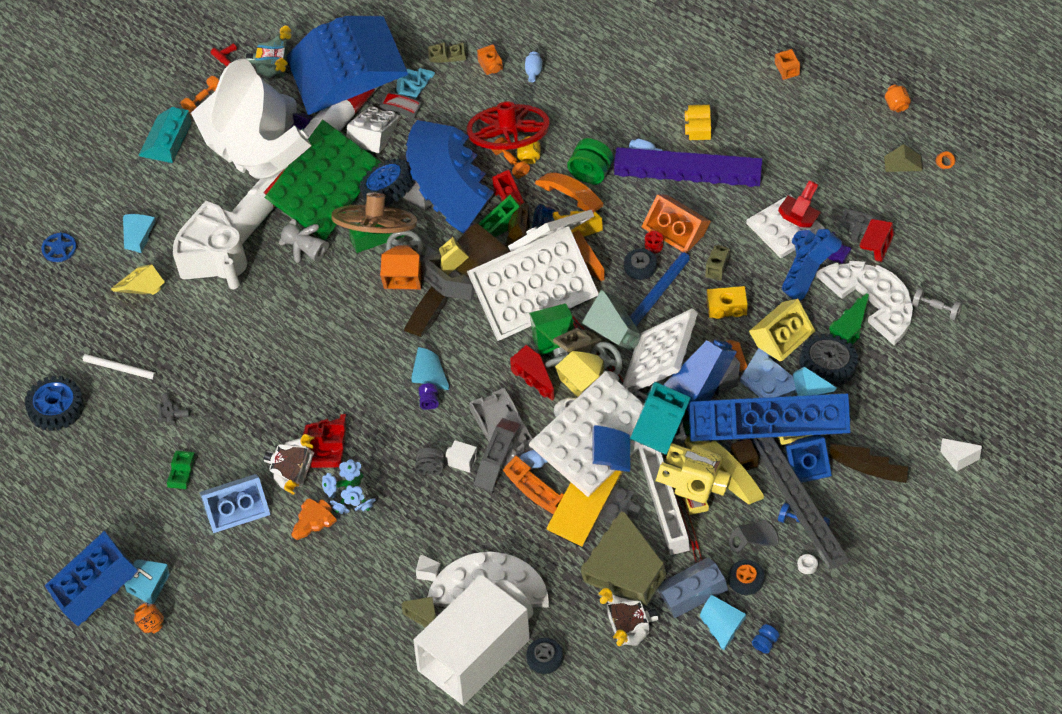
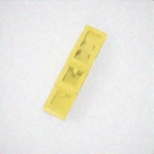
M714 440L700 446L722 456L723 462L720 470L731 474L727 487L730 491L747 504L764 499V494L748 472L718 442Z

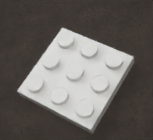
M786 197L750 217L746 222L780 258L796 250L795 245L792 244V238L798 231L810 230L816 235L818 229H825L817 220L811 228L799 227L783 219L778 209Z

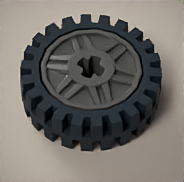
M821 334L819 338L818 335H815L813 339L809 338L807 342L805 341L802 346L799 359L800 369L806 367L832 385L833 383L836 386H840L841 383L844 385L855 374L858 354L856 349L852 348L853 345L851 343L847 344L846 339L840 340V336L836 335L833 338V334H828V337L825 334Z

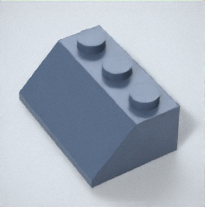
M708 557L663 581L657 590L673 617L676 618L705 603L711 595L716 597L727 591L728 587L716 563Z

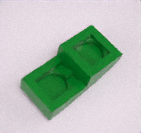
M175 451L171 461V472L167 479V488L187 489L195 452Z

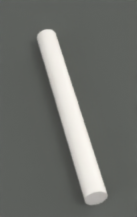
M87 354L83 357L84 362L154 380L156 376L155 372Z

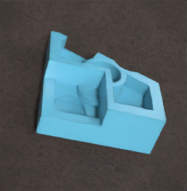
M419 68L418 71L406 69L409 75L397 79L396 93L416 99L435 72Z
M139 214L123 216L125 249L142 253L149 240L148 235L156 222L155 217Z
M418 347L411 377L412 382L431 383L436 385L437 389L449 390V384L438 355L428 349Z

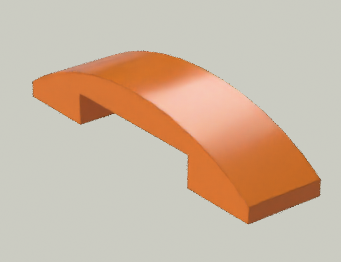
M547 173L535 181L536 185L547 191L555 188L578 200L577 207L585 211L592 210L594 213L603 207V202L591 189L570 176L560 173Z
M515 456L503 469L505 474L528 498L554 514L564 494L558 495L530 472L531 467Z

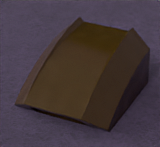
M528 204L520 206L509 221L508 237L505 247L508 249L509 245L526 236V231L530 230Z

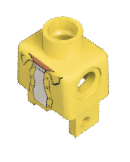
M671 443L665 461L667 463H661L656 481L676 488L675 495L700 503H706L711 492L724 496L731 474L720 470L723 462L722 456L697 445H693L692 449L689 450Z

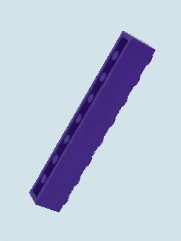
M616 147L614 175L621 177L634 176L638 178H656L658 180H686L695 183H724L729 185H747L749 187L760 186L762 158Z

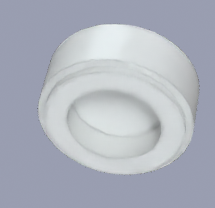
M810 554L800 556L797 562L798 570L803 574L814 573L818 567L816 557Z

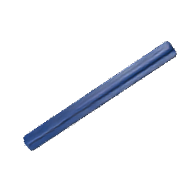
M682 252L631 314L630 318L635 326L639 324L690 260L688 254Z

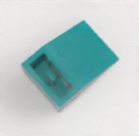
M654 381L630 439L666 455L691 397Z

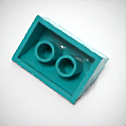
M171 107L159 114L139 156L173 163L191 125L189 110Z

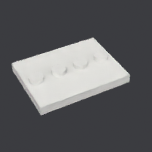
M588 210L546 223L538 229L534 227L526 231V236L508 247L510 251H513L567 226L572 230L594 217L592 210Z

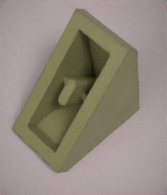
M905 144L884 156L885 172L922 171L921 155Z
M432 597L404 601L401 604L403 614L425 628L436 618Z

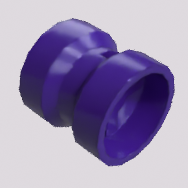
M431 383L421 385L418 388L419 396L421 397L419 399L420 407L424 410L437 408L439 406L437 386Z

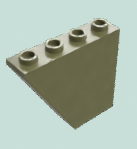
M622 511L617 518H614L609 530L603 534L600 543L592 550L591 556L581 567L584 582L600 589L608 588L613 594L629 600L640 601L645 606L648 605L667 576L663 562L625 512Z

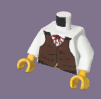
M304 434L301 438L288 441L284 445H278L275 453L267 451L264 455V462L271 464L270 471L274 473L275 481L282 489L292 495L295 494L293 489L296 486L302 487L314 454L309 449L313 448L310 441L314 437Z
M603 588L599 592V595H602L600 603H609L607 605L608 617L614 631L613 638L617 639L616 644L618 646H637L649 634V622L658 620L656 609L644 611L640 601H633L613 595L608 588Z

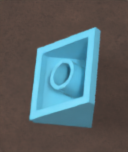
M806 367L793 373L797 396L826 395L837 389Z

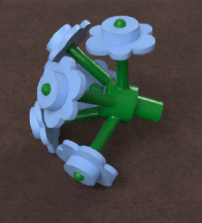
M350 459L347 463L343 462L340 464V476L345 477V480L336 481V478L331 473L323 476L322 486L324 492L329 497L334 498L336 496V488L344 486L346 490L341 492L342 500L340 503L334 500L329 502L333 505L332 509L336 513L343 514L345 512L348 514L350 512L344 506V503L358 506L355 508V511L361 509L363 512L369 511L373 507L372 504L376 499L372 498L366 501L362 494V488L359 487L361 485L360 480L364 477L359 471L361 469L359 462H354Z

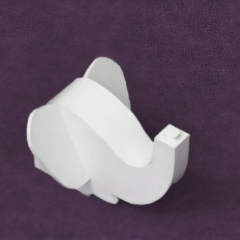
M238 59L230 63L224 69L216 91L191 112L207 146L229 163L233 161L240 172L244 173L247 169L249 174L256 179H264L275 175L311 147L308 140L309 135L305 130H299L296 126L289 129L294 123L293 113L297 112L294 98L275 90L256 74L254 67L246 59Z

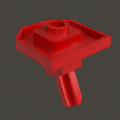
M809 180L798 199L789 195L785 198L778 209L783 219L799 227H812L821 213L810 207L811 199L818 188L817 183Z

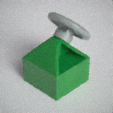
M566 303L529 313L533 342L539 355L554 352L555 358L545 363V366L548 368L555 367L570 354V352L565 351L553 342L554 338L574 329L573 317Z

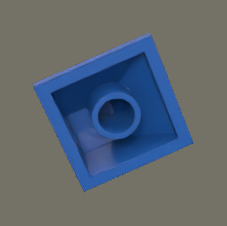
M808 436L786 445L789 465L801 483L832 476L826 442L823 436Z

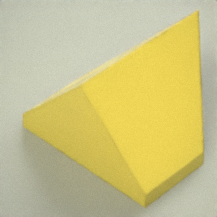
M454 237L439 248L441 270L447 275L469 258Z

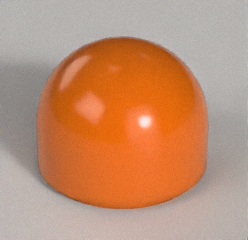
M941 152L936 157V164L942 169H949L955 164V157L950 152ZM943 157L950 159L949 166H945L942 163Z

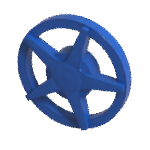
M62 232L50 235L42 243V254L47 260L52 262L65 261L74 255L76 242L72 236ZM62 237L68 238L71 241L64 242L62 241ZM54 238H58L57 241L49 242ZM46 245L51 247V251L48 254L45 253ZM73 245L71 252L66 255L67 247ZM53 254H62L64 257L53 258L51 256Z

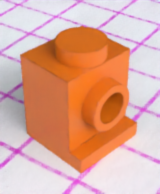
M493 44L477 50L478 62L486 75L497 73L503 69L502 60Z
M792 49L775 54V65L783 80L800 74V63Z

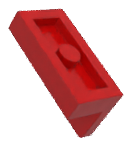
M871 219L861 240L860 249L874 251L875 260L883 262L894 237L893 223Z

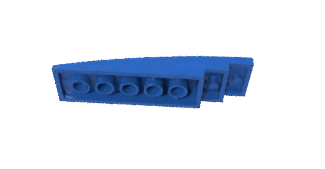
M848 394L713 400L688 403L690 441L850 433Z

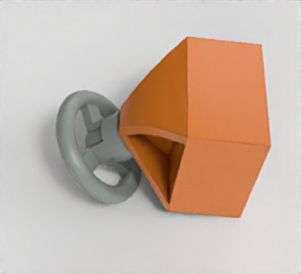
M410 230L392 233L386 243L387 251L381 256L380 276L384 289L421 290L422 265L420 257L423 252L421 238ZM407 235L413 239L408 242H401L396 237ZM416 244L418 246L417 252L412 249V246Z

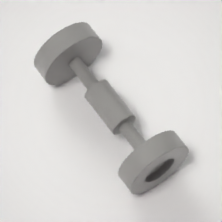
M922 288L917 289L912 302L913 306L919 307L920 303L924 301L930 303L932 307L951 311L950 319L957 320L962 308L961 302L956 301L952 308L946 306L944 302L933 298L931 300L924 298L925 290Z

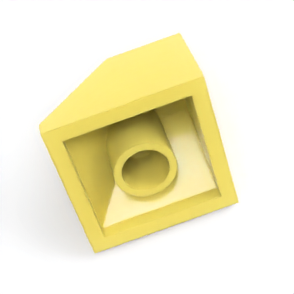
M151 264L137 267L113 286L111 290L113 292L154 295L161 290L160 286L165 282Z

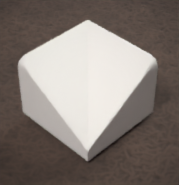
M420 555L416 568L417 579L434 581L439 574L441 563Z

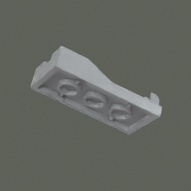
M505 388L493 392L491 396L484 399L481 397L469 402L470 411L489 442L497 424L502 418L521 424L514 442H511L502 463L503 467L515 456L520 458L522 454L534 450L529 446L533 438L522 422Z

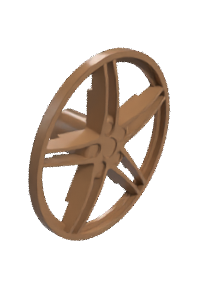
M376 192L367 193L366 205H350L337 208L332 212L331 217L332 221L337 225L371 233L404 232L415 228L417 225L415 215L401 209L385 206V195ZM405 218H409V219H411V222L405 223V222H402L401 220H402V219H405ZM350 222H361V223L358 225V224H354V223H350ZM376 224H380V225H383V226H385V227H374V226H375Z

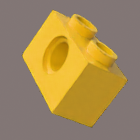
M745 286L707 289L709 318L721 319L728 316L741 317L747 315Z

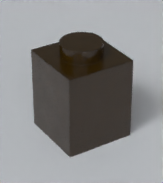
M750 439L739 440L731 444V455L746 471L758 467V455Z

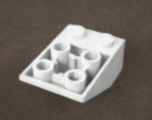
M373 106L367 107L347 125L346 137L365 150L380 153L385 148L401 115L395 114L393 111L378 110L377 107Z

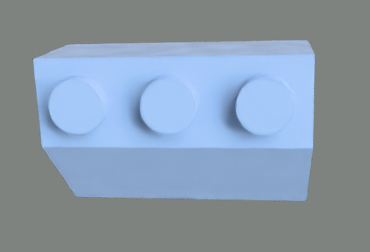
M257 474L200 492L213 533L270 515Z

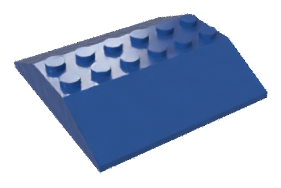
M344 16L336 18L334 21L321 24L312 29L286 55L308 115L409 75L384 16Z

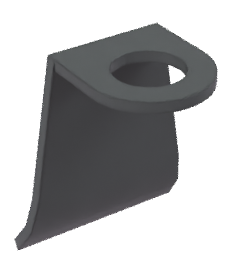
M762 520L753 524L737 526L729 537V547L733 552H741L748 543L770 547L779 544V539L773 526L768 521ZM736 536L740 538V545L738 548H736L733 544V540Z

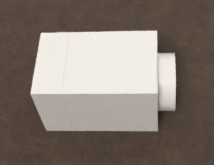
M480 575L413 640L417 670L464 706L530 640L528 620L533 616L532 605L526 596L512 583L500 579L494 584L483 575Z

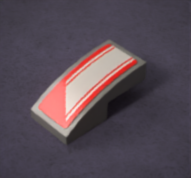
M387 92L379 107L387 111H393L395 114L398 111L414 119L421 102L401 94Z

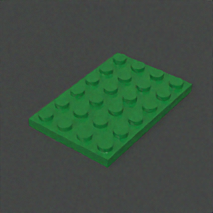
M322 119L308 138L311 147L287 166L264 198L305 228L313 224L319 225V229L313 232V234L325 241L337 225L331 219L332 212L337 208L352 204L360 193L359 186L363 176H367L366 173L372 171L374 166L377 168L381 162Z

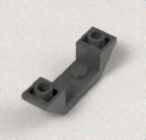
M427 247L421 278L443 296L473 300L475 289L471 280L464 274L455 278L449 277L439 269L441 256L431 247Z
M502 418L497 424L481 460L474 482L475 487L493 492L499 478L502 463L511 442H514L521 424Z

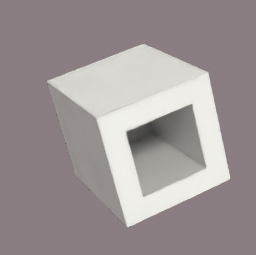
M454 441L452 447H449L446 452L448 466L471 472L477 459V447Z

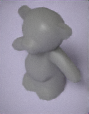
M294 219L282 229L281 239L279 240V244L282 246L285 244L293 245V255L296 263L301 261V250L312 260L319 262L329 247L328 242L309 236L319 229V225L313 224L301 231L297 226V221Z

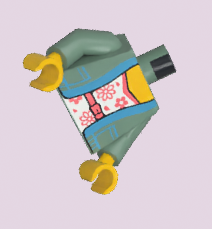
M283 26L280 29V34L273 40L259 43L256 53L246 54V60L251 64H255L257 73L267 78H272L273 76L284 77L286 65L288 64L286 62L288 51L285 38L290 39L292 36L290 33L291 29L288 26Z

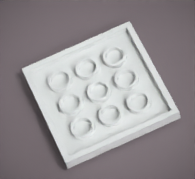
M693 308L641 333L640 341L634 349L623 386L629 392H636L639 389L650 386L654 381L663 380L681 370V364L686 354V348L691 339L692 329L695 326L698 314Z

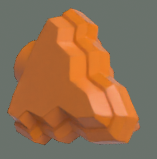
M310 498L306 499L301 505L302 510L298 514L299 521L294 525L291 536L299 540L307 537L312 531H320L324 527L332 526L337 520L331 513L332 508L324 500H320L317 503Z

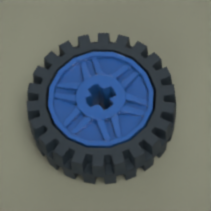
M391 159L390 162L389 160H386L384 164L381 162L377 168L374 166L372 171H368L366 173L367 176H363L359 188L365 200L367 193L376 192L384 194L386 206L387 203L389 205L393 204L394 200L396 202L399 201V197L403 198L405 193L410 191L409 188L413 187L415 180L411 176V169L404 160Z

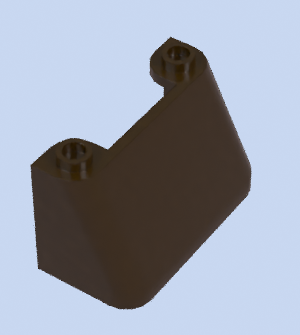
M474 223L457 240L469 258L455 270L460 275L464 274L469 278L467 271L511 251L482 226Z

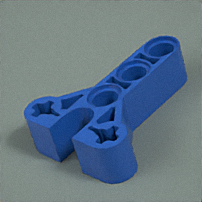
M818 229L816 235L810 230H801L793 236L792 244L795 245L796 257L782 285V291L793 300L799 299L801 301L806 296L820 264L832 253L840 249L842 241L829 229Z

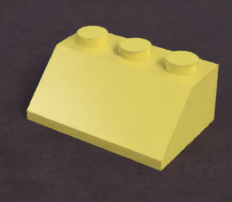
M799 299L782 302L749 332L758 348L775 359L783 361L811 336L815 329Z

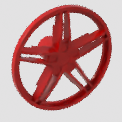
M505 101L476 114L467 124V135L474 144L483 148L493 150L516 149L533 144L543 138L549 130L550 122L547 114L539 108ZM529 111L539 114L544 122L523 119ZM478 119L489 124V126L481 128V131L476 133L472 131V127ZM517 132H538L521 141H518ZM504 134L508 143H493L484 140ZM509 134H513L514 142L510 141Z

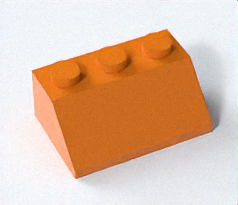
M657 194L643 222L642 228L649 232H660L665 242L687 253L704 236L711 221L672 197Z

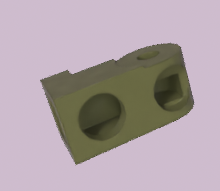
M719 245L714 246L706 263L705 277L722 281L723 272L730 256V248Z

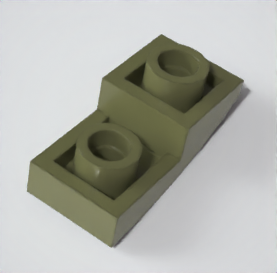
M445 42L428 46L430 62L442 63L467 60L464 43L448 47Z

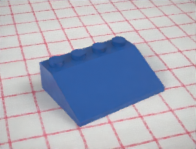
M103 531L55 575L45 587L61 611L74 624L79 626L96 609L100 608L110 596L117 593L123 584L131 580L138 570L111 537Z

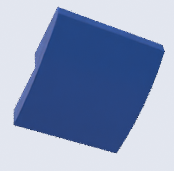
M594 425L592 428V464L610 466V470L630 472V435L617 429Z

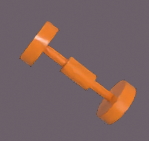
M210 76L206 80L209 87L197 94L193 101L189 98H184L181 101L182 108L189 110V114L192 115L191 112L197 108L195 103L203 100L210 90L216 91L219 83L218 78Z
M501 137L496 139L493 143L508 142L505 138ZM491 149L495 155L503 152L504 157L509 163L515 165L512 169V174L515 178L519 179L528 174L530 166L527 162L521 161L517 163V159L509 151Z

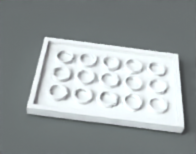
M569 226L467 271L497 341L530 327V312L564 303L567 304L568 308H572L598 296V291Z
M605 371L530 441L529 446L589 497L616 471L610 470V466L592 464L593 426L598 425L617 429L629 434L631 437L644 404ZM630 439V456L643 444Z

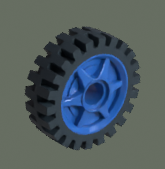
M51 376V380L45 377L44 382L41 380L37 381V386L33 384L31 390H28L27 396H25V407L30 421L36 427H41L43 430L48 428L49 431H53L56 427L58 431L61 430V426L67 428L69 427L68 423L73 425L75 419L78 420L80 413L82 414L84 402L79 386L74 381L71 382L69 378L64 379L63 376H59L58 379L56 376Z

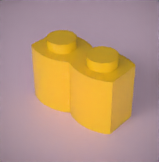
M688 105V111H685V121H688V124H685V135H689V140H711L710 105Z

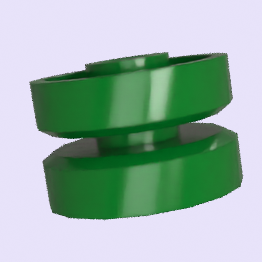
M584 138L576 145L573 154L567 162V168L579 181L597 185L604 180L608 169L614 161V155L604 143L595 139Z

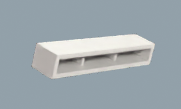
M640 445L638 447L640 461L669 553L674 555L690 551L688 535L673 489L669 485L656 481L660 465L664 462L661 452L645 445Z

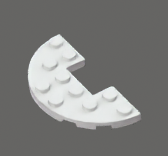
M849 261L848 264L840 265L834 263L816 272V277L841 299L855 289L863 296L868 293V301L879 309L868 317V323L893 345L899 342L906 334L911 323L913 307L909 291L903 282L892 272L878 265L876 267L866 265L865 262Z
M499 552L474 553L452 562L435 578L427 596L433 598L434 607H448L475 579L483 575L494 584L500 579L512 583L526 596L532 607L549 608L547 589L540 575L523 560Z

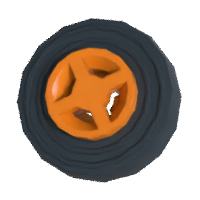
M741 560L730 568L728 581L730 587L735 592L741 595H751L762 588L765 575L758 563L752 560Z

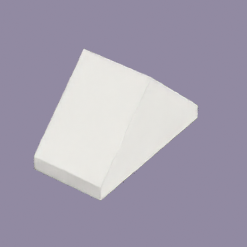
M942 438L940 452L952 467L958 471L980 459L982 446Z

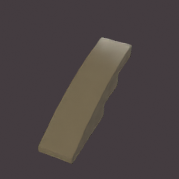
M576 328L554 338L553 342L567 352L578 351L588 353L591 352L597 343H609L610 340L596 331L591 332L588 329L581 331Z

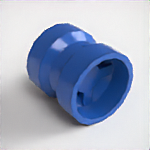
M762 625L759 629V635H756L752 640L753 647L765 654L769 653L773 647L772 644L780 637L779 632L770 625Z

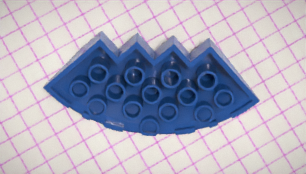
M417 120L410 130L406 143V159L411 167V176L420 186L419 191L426 200H430L434 205L433 209L436 212L440 211L447 217L446 221L450 225L464 233L485 209L494 192L481 184L486 173L472 165L477 154L465 147L469 138L468 135L453 126Z

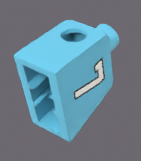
M136 560L133 565L138 572L135 573L131 580L124 584L126 591L149 604H154L170 575L168 565Z

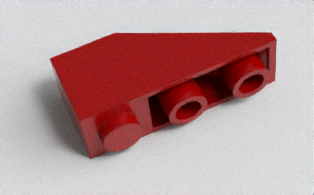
M525 345L510 358L511 371L514 375L521 376L527 385L538 389L543 397H548L553 401L554 388L541 356Z

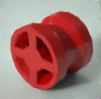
M658 231L648 232L645 235V249L653 254L662 251L663 235Z

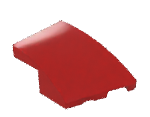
M341 414L339 419L332 421L325 419L318 423L305 425L303 435L307 434L314 437L310 441L313 448L309 449L314 452L313 456H316L312 457L309 468H335L340 466L344 453L346 414Z

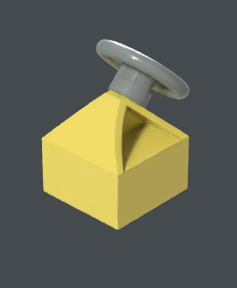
M600 342L592 348L591 353L572 351L555 367L560 381L579 397L603 374L604 369L608 366H615L616 368L613 373L618 376L622 368V359L615 346L608 342ZM604 348L611 350L616 360L611 359L606 354Z

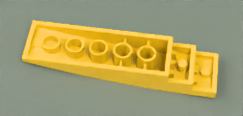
M616 470L589 497L574 484L570 483L546 530L583 547L624 471Z

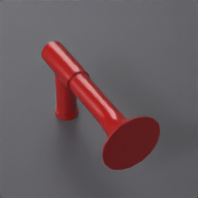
M232 43L221 51L213 48L211 54L227 67L232 62L227 59L226 55L236 51L237 48Z

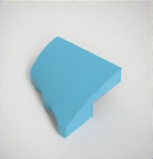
M711 595L701 611L700 618L704 624H707L710 633L715 636L721 649L725 650L734 638L737 629L746 619V614Z

